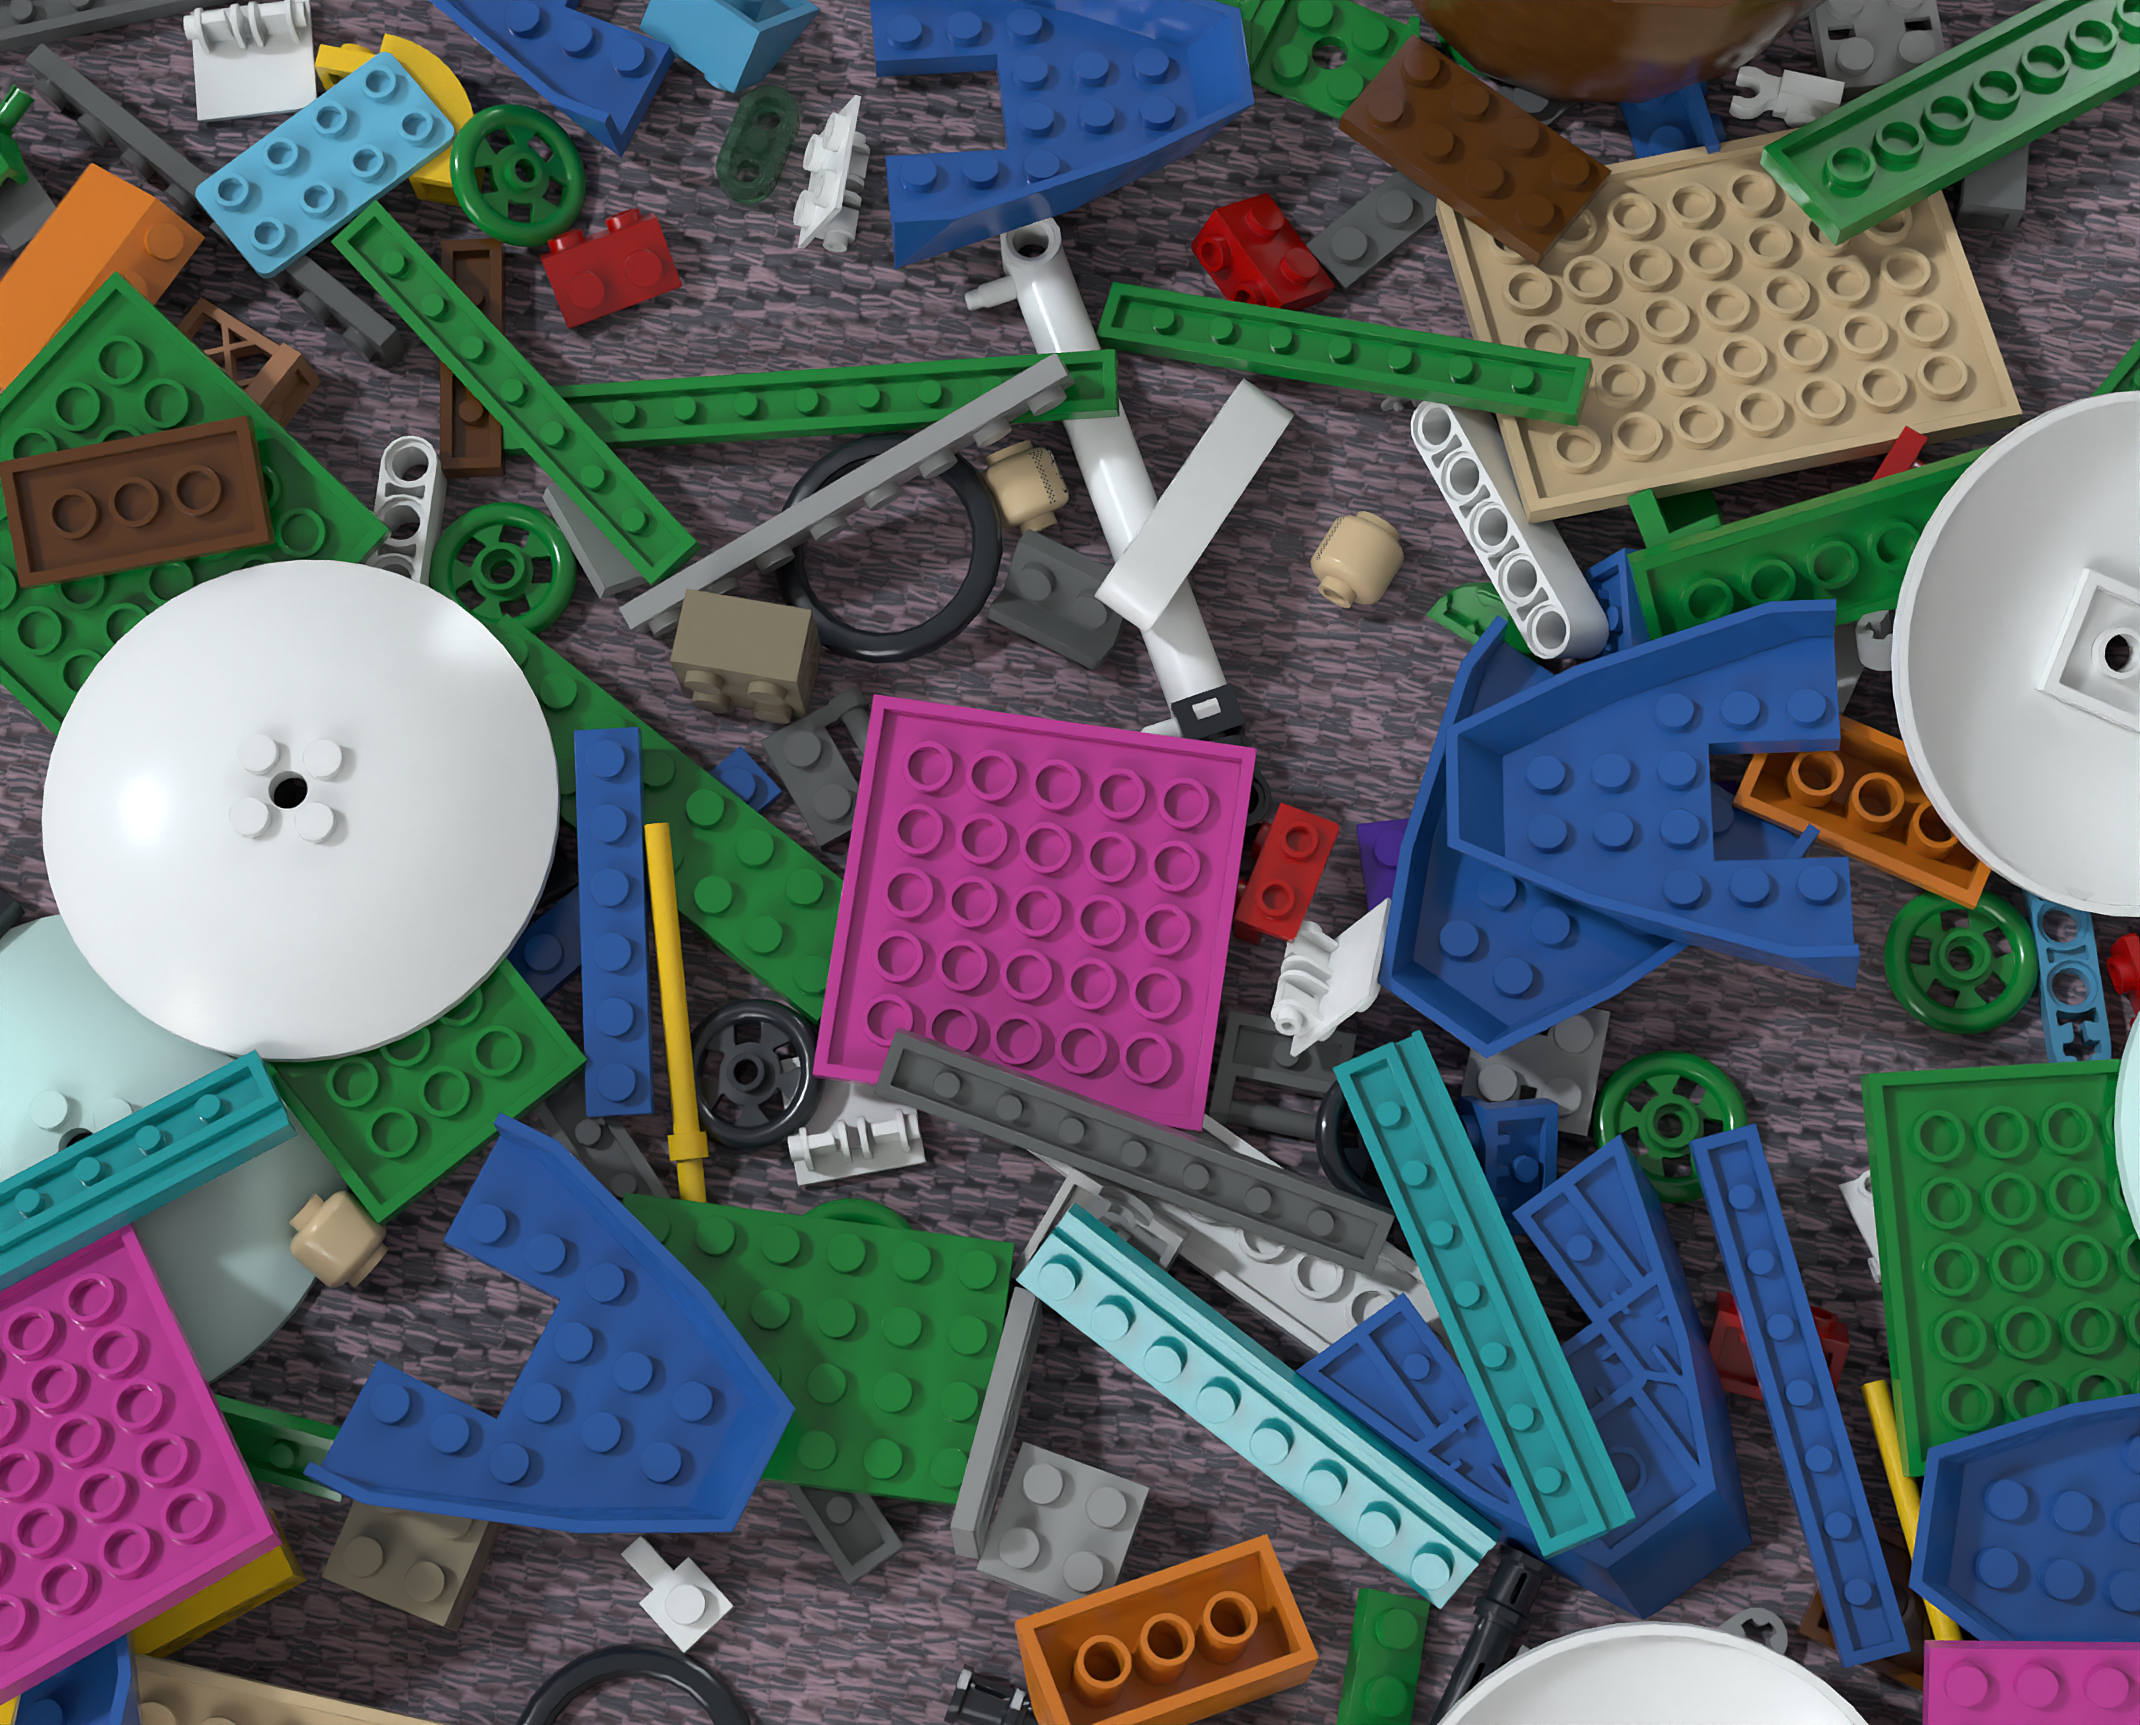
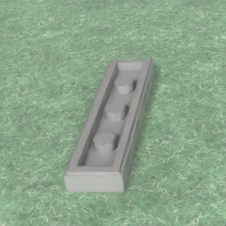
M1014 1288L950 1526L955 1555L979 1559V1555H983L1043 1327L1041 1300L1028 1289Z

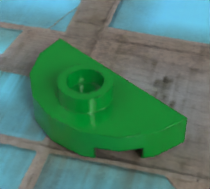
M1467 582L1447 591L1426 614V616L1475 645L1496 616L1499 615L1508 621L1504 642L1540 666L1542 665L1543 658L1536 656L1530 650L1491 582Z

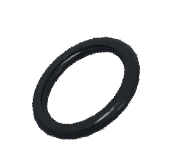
M904 432L869 434L841 444L817 460L800 478L792 489L781 513L915 434ZM960 453L954 454L958 460L957 463L938 476L955 491L966 509L972 529V555L967 575L957 594L942 611L924 623L903 631L876 633L856 629L840 621L820 603L810 587L804 567L803 543L792 549L795 557L790 562L774 570L785 605L812 610L821 646L845 658L869 663L904 662L936 651L960 635L981 612L996 584L1002 559V522L990 488L979 471Z
M651 1643L613 1644L580 1655L555 1671L530 1697L516 1725H553L559 1714L574 1698L593 1686L616 1678L647 1677L668 1682L688 1693L706 1710L714 1725H751L749 1716L732 1688L708 1665L680 1650Z

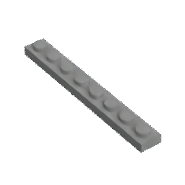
M1056 353L1048 356L619 607L624 619L631 630L643 634L652 631L655 637L674 630L678 627L686 589L732 596L741 589L738 582L739 579L758 568L762 574H767L782 567L795 557L792 549L811 537L814 538L816 543H819L837 535L848 527L849 523L846 517L866 505L870 511H875L892 503L903 494L900 487L902 484L919 474H922L924 479H930L945 472L957 463L958 460L954 454L974 442L978 444L979 448H982L1000 440L1011 432L1012 427L1009 422L1031 410L1034 416H1038L1055 408L1067 398L1064 390L1075 384L1074 379L1065 363Z

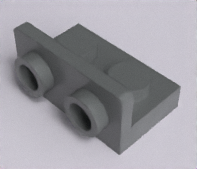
M1028 529L1019 539L1004 588L990 604L987 613L989 619L1007 627L1013 633L1025 636L1063 655L1066 659L1082 664L1092 670L1099 669L1119 643L1127 623V619L1094 597L1112 569L1031 529Z

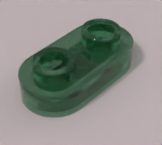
M771 85L760 86L748 92L738 106L716 160V173L719 185L724 194L735 202L742 204L760 202L774 191L800 128L797 104L792 95L786 90ZM767 116H775L781 120L779 125L773 129H764L759 126V123ZM746 168H753L759 172L757 178L751 182H743L737 177Z

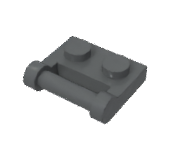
M859 687L843 691L822 708L760 740L763 749L821 851L851 836L859 785L828 731L844 723L864 757L870 717L866 712L869 703Z
M1229 1010L1208 1116L1225 1128H1227L1228 1123L1315 1141L1317 1115L1233 1099L1235 1082L1238 1081L1323 1098L1330 1086L1337 1080L1333 1067L1352 1059L1357 1035L1335 1030L1325 1041L1317 1040L1294 1057L1290 1054L1294 1035L1280 1033L1276 1029L1272 1018Z

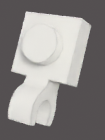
M1740 67L1735 85L1752 89L1756 96L1753 98L1733 96L1729 113L1739 119H1753L1760 116L1764 111L1773 110L1772 116L1783 118L1790 127H1803L1839 108L1845 82L1784 69L1781 78L1766 74L1756 67Z
M642 1536L635 1540L621 1554L654 1589L639 1604L684 1653H687L735 1607L690 1557L673 1570Z

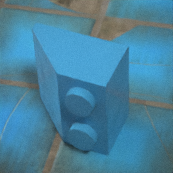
M650 0L639 29L655 40L670 45L675 58L684 59L702 71L705 79L711 85L724 91L736 93L761 83L819 13L820 8L808 0Z

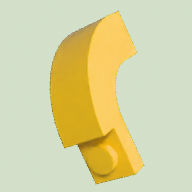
M384 34L379 53L388 52L398 60L451 122L457 135L463 125L474 116L473 109L460 81L447 65L427 49L404 38ZM320 44L314 67L325 90L328 91L377 54H374L368 48L356 44H343L341 48ZM452 146L408 177L417 199L461 207L455 196L450 178L449 166ZM485 168L474 169L480 192Z

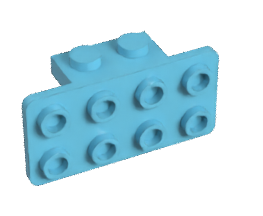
M381 52L199 184L196 188L195 196L199 204L260 277L268 279L279 274L364 211L375 199L379 200L452 146L457 135L451 122L398 60L388 52Z

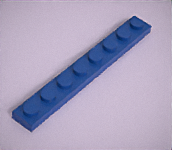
M1756 1123L1692 1140L1688 1144L1840 1665L1842 1668H1848L1911 1651Z

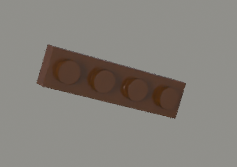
M493 238L441 240V269L506 337V247L504 243ZM440 359V462L445 478L505 476L502 425Z

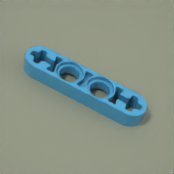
M2022 889L2026 920L2034 934L2038 953L2039 972L2036 986L2049 1063L2077 1061L2074 1056H2065L2063 1048L2072 1043L2074 1039L2072 1022L2059 1026L2057 1018L2074 1019L2087 1013L2091 1015L2092 1022L2085 1020L2079 1025L2080 1039L2083 1046H2093L2096 1054L2089 1057L2086 1061L2110 1059L2112 1045L2091 912L2072 909L2045 899L2041 901L2038 896ZM2057 910L2071 916L2076 925V935L2072 941L2065 943L2056 942L2045 934L2042 920L2047 912ZM2066 972L2078 976L2084 982L2086 988L2084 1001L2077 1005H2066L2060 1002L2052 990V980L2055 975Z

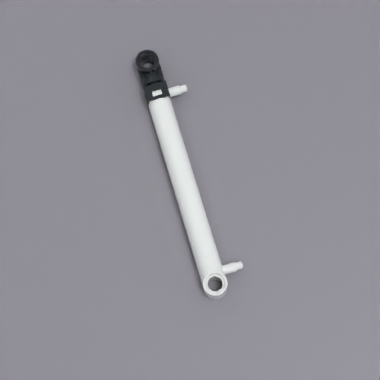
M1048 218L1001 234L1002 262L1007 276L981 284L977 289L966 292L964 299L968 310L974 311L983 307L988 309L1017 299L1037 354L1101 350L1062 247L1060 228L1055 220ZM1030 244L1040 245L1046 249L1043 254L1032 258L1024 257L1017 253L1020 248ZM1120 398V417L1062 420L1115 564L1158 502ZM1186 577L1150 630L1145 633L1140 629L1171 712V719L1144 727L1141 732L1251 748L1248 737L1245 736L1246 721L1231 683L1227 684L1188 578ZM1256 759L1250 799L1254 801L1257 807L1251 814L1247 815L1244 842H1250L1256 838L1262 823H1268L1271 814V789L1261 774Z

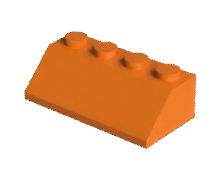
M93 163L89 164L0 280V394L115 271L122 274L155 305L205 237L156 197Z
M1839 714L1841 735L1839 751L1752 754L1731 804L1733 807L1800 836L1807 826L1811 824L1820 830L1815 841L1816 843L1974 910L1991 869L1969 851L1940 818L1922 789L1902 740Z
M1267 1534L1018 1619L1014 1624L1031 1705L1038 1725H1187L1303 1684L1308 1680L1319 1659Z

